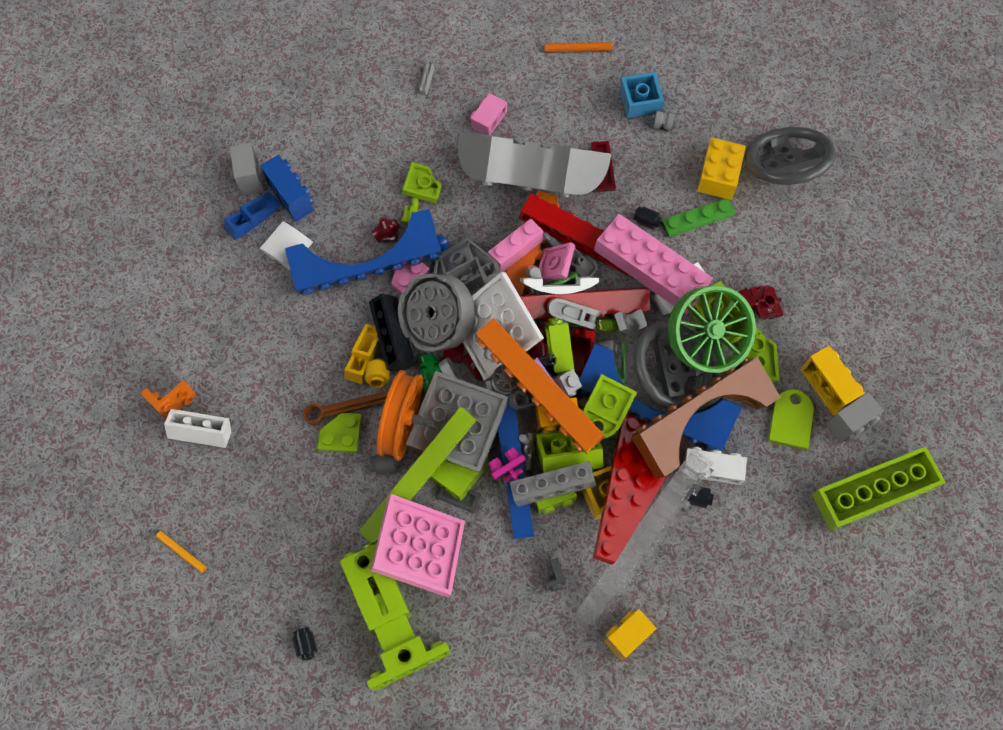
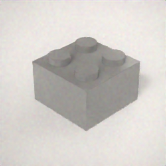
M252 144L231 146L228 160L233 170H230L232 181H235L236 189L241 191L242 196L264 192L260 165Z
M868 392L838 412L826 425L840 443L845 440L850 442L859 436L860 433L867 431L880 420L879 415L884 410Z

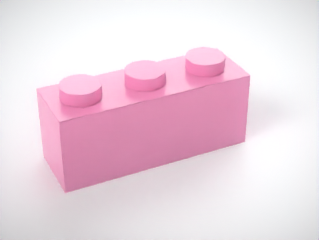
M529 219L488 251V254L497 261L501 272H504L543 241V230L532 219Z

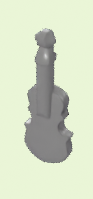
M543 232V240H547L551 246L562 245L555 238L551 237L548 232ZM576 248L574 249L570 264L575 269L574 273H577L579 277H592L597 271V262L590 258L589 255L584 257L580 254V251Z

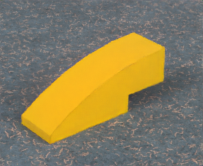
M366 323L351 351L352 356L344 369V378L346 380L363 385L366 365L374 359L379 346L375 326Z

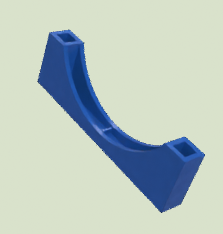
M430 209L411 213L408 227L398 243L382 256L365 263L351 265L333 263L318 257L303 243L285 248L295 290L302 295L312 294L313 290L317 289L321 291L331 288V285L335 284L339 286L346 285L353 279H356V281L364 280L368 275H382L386 270L392 269V271L402 269L404 265L410 264V266H415L426 259L433 261L442 255Z
M596 342L579 378L582 387L578 391L588 396L590 393L592 394L601 374L624 385L615 366L613 350ZM636 397L629 408L633 412L632 415L640 419L646 417L651 420L659 414L664 415L667 413L644 404ZM721 397L710 406L695 411L687 422L682 434L687 435V439L694 443H698V441L705 443V447L710 450L719 449L722 451L742 407Z

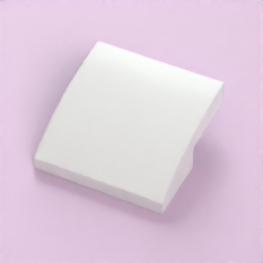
M282 222L260 247V250L271 259L277 260L290 271L285 248L302 243L309 248L313 241L289 224Z

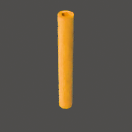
M159 531L155 537L200 573L206 570L207 566L165 533Z

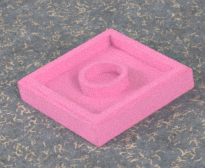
M570 242L543 249L539 264L543 283L567 279L575 249L573 243Z

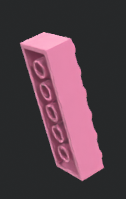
M620 214L616 216L596 241L594 251L673 306L687 292L701 286H709L713 277ZM695 298L690 305L693 307L700 298ZM687 308L684 311L686 315L690 312Z

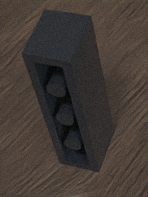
M383 293L379 294L369 301L386 370L406 371L416 365L409 338L404 336L399 324L397 296Z

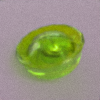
M615 316L596 318L595 330L610 332L619 329Z

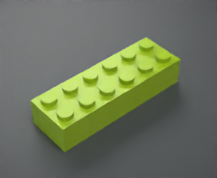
M925 446L820 488L812 496L831 532L934 490L946 482Z

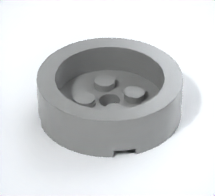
M429 273L415 277L408 283L409 286L406 291L401 294L398 305V319L404 336L409 338L416 348L424 351L450 350L459 346L468 337L474 322V303L468 288L458 278L448 274ZM431 307L434 311H436L433 317H430L429 310Z

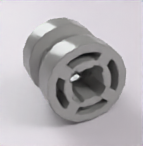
M657 111L654 129L662 127L666 131H671L674 113L663 114L662 111Z

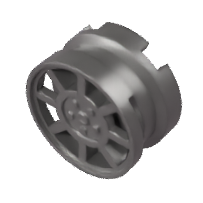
M500 365L493 373L491 386L496 393L510 396L511 393L516 392L519 381L515 377L511 379L504 372L503 368L505 366Z

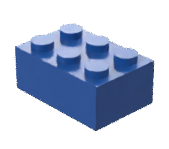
M278 154L260 165L267 184L295 222L313 212L312 204L314 203L309 196L308 188L300 184L299 176L296 172H291V166L286 159L282 160Z

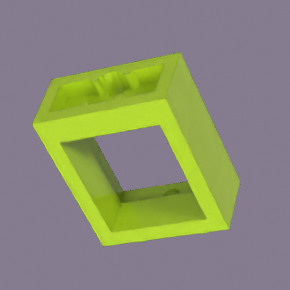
M556 317L548 318L549 321L544 322L549 354L554 353V357L557 360L556 365L550 366V368L555 373L574 369L568 323Z

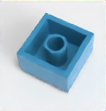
M656 72L621 77L619 91L627 119L656 114L657 111H662L664 99Z

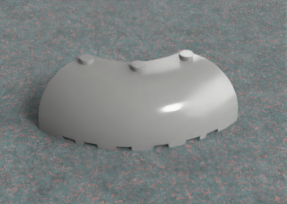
M459 132L458 154L461 166L469 177L481 180L484 185L492 186L493 182L522 186L521 189L527 191L537 188L559 192L558 196L569 197L570 194L584 195L599 186L610 164V153Z

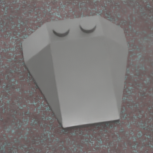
M467 238L442 251L438 261H435L433 274H448L458 278L468 288L471 296H473L500 274L501 270L494 258L471 239Z

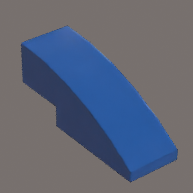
M269 192L240 206L239 212L225 218L224 229L236 240L270 217L281 204Z

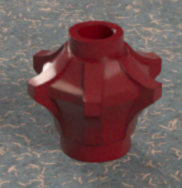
M383 216L379 219L375 229L372 230V234L379 243L386 240L395 241L399 238L397 232L400 225L396 219L391 220Z

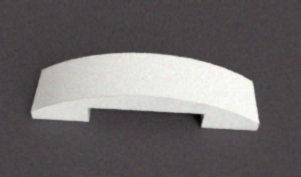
M539 277L520 278V282L541 292L569 294L594 286L599 282V278L576 277V284L543 285V279Z

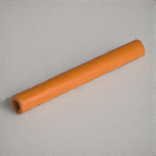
M612 42L544 44L545 52L612 51L613 49Z

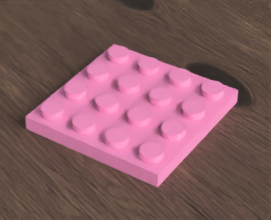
M391 494L387 500L370 571L448 598L452 593L465 521Z

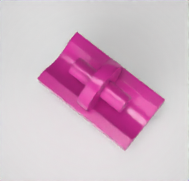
M513 447L505 453L510 463L503 466L498 458L489 462L494 481L509 472V475L503 478L508 483L511 480H519L518 476L524 473L523 470L519 468L513 471V469L523 464L526 459L523 454L520 456Z

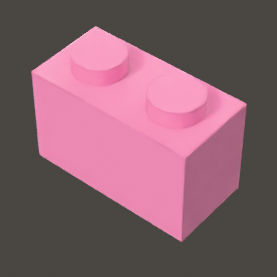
M489 93L486 98L481 100L479 108L472 112L470 116L471 128L490 136L506 114L507 102Z

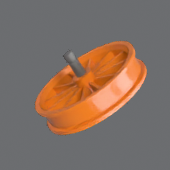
M400 370L395 376L380 419L376 446L379 456L386 454L394 456V459L397 461L401 460L408 447L406 442L414 423L431 427L432 419L417 416L423 391L422 375L412 376L408 375L405 370Z

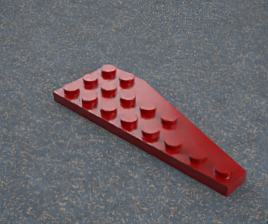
M626 414L618 431L593 554L594 559L611 565L617 561L667 477L654 478L631 438L633 434L637 433L636 428L643 424L649 425L650 423Z

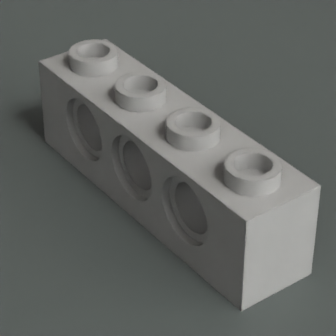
M590 461L512 481L510 485L514 502L519 507L596 487V482Z

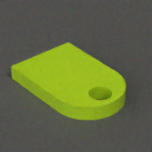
M601 374L583 409V413L593 423L599 422L602 425L603 429L601 432L605 435L603 439L613 436L619 430L637 392Z
M786 390L780 394L781 398L774 402L768 442L808 450L814 413L813 403L805 393L799 390ZM790 396L798 397L800 403L793 404L790 401Z

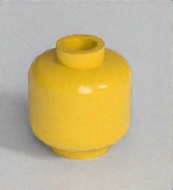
M382 359L369 361L365 370L364 379L366 383L373 388H381L389 382L390 371L386 370L385 362Z

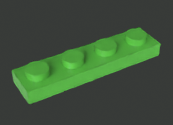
M723 199L663 219L661 224L669 238L732 217L736 212L730 200Z

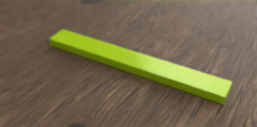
M460 407L358 532L370 543L374 542L376 544L388 497L393 494L411 501L477 419L463 407Z

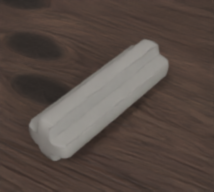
M425 64L418 89L420 94H428L434 72L433 64Z

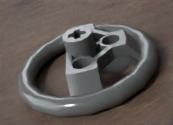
M785 127L774 129L755 139L748 147L745 160L747 168L757 178L772 184L793 185L806 183L821 177L833 166L837 153L833 141L822 132L804 127ZM788 138H804L816 142L813 148L802 150L793 148ZM770 143L773 155L769 160L761 162L756 158L758 151ZM817 165V166H815V167H813V168H811V169H808V170H806V171L799 172V169H803V168H807V167H810V166Z
M669 321L650 325L638 337L633 352L634 371L641 388L653 402L665 409L674 404L678 406L682 403L681 399L686 397L684 384L688 378L703 375L701 386L710 385V380L715 378L714 373L688 367L675 355L668 337ZM680 324L681 338L695 333ZM654 337L653 349L657 365L653 368V375L657 381L661 382L663 393L651 381L646 368L645 354L649 342ZM700 337L688 340L689 344L694 347L700 340ZM705 343L698 350V356L692 358L699 364H702ZM662 347L666 349L667 355L664 354ZM711 355L708 366L714 365ZM682 364L686 367L687 372L683 370ZM671 384L674 385L675 392L671 389Z

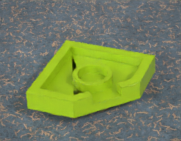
M412 162L402 194L437 204L442 185L439 181H436L429 167Z
M341 413L324 426L319 433L318 451L358 453L362 415Z

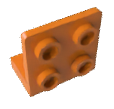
M185 380L181 381L163 398L156 391L151 393L147 388L141 392L143 397L165 420L170 409L180 410L184 405H189L197 395Z

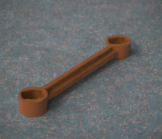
M389 390L320 407L318 404H309L304 408L303 416L308 424L318 425L326 417L383 404L386 401ZM313 409L320 410L319 418L316 420L308 419L309 413Z

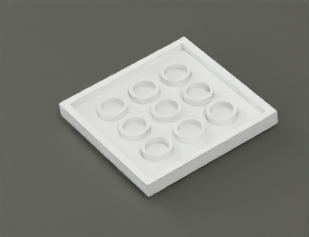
M506 272L498 274L472 296L475 310L474 322L463 344L484 381L491 379L495 369L503 365L501 362L497 364L490 357L492 352L488 348L484 350L476 342L478 340L476 333L492 318L525 351H528L544 339Z

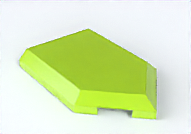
M756 327L754 344L747 357L749 359L758 357L770 380L778 382L780 377L777 344L765 337L762 331Z

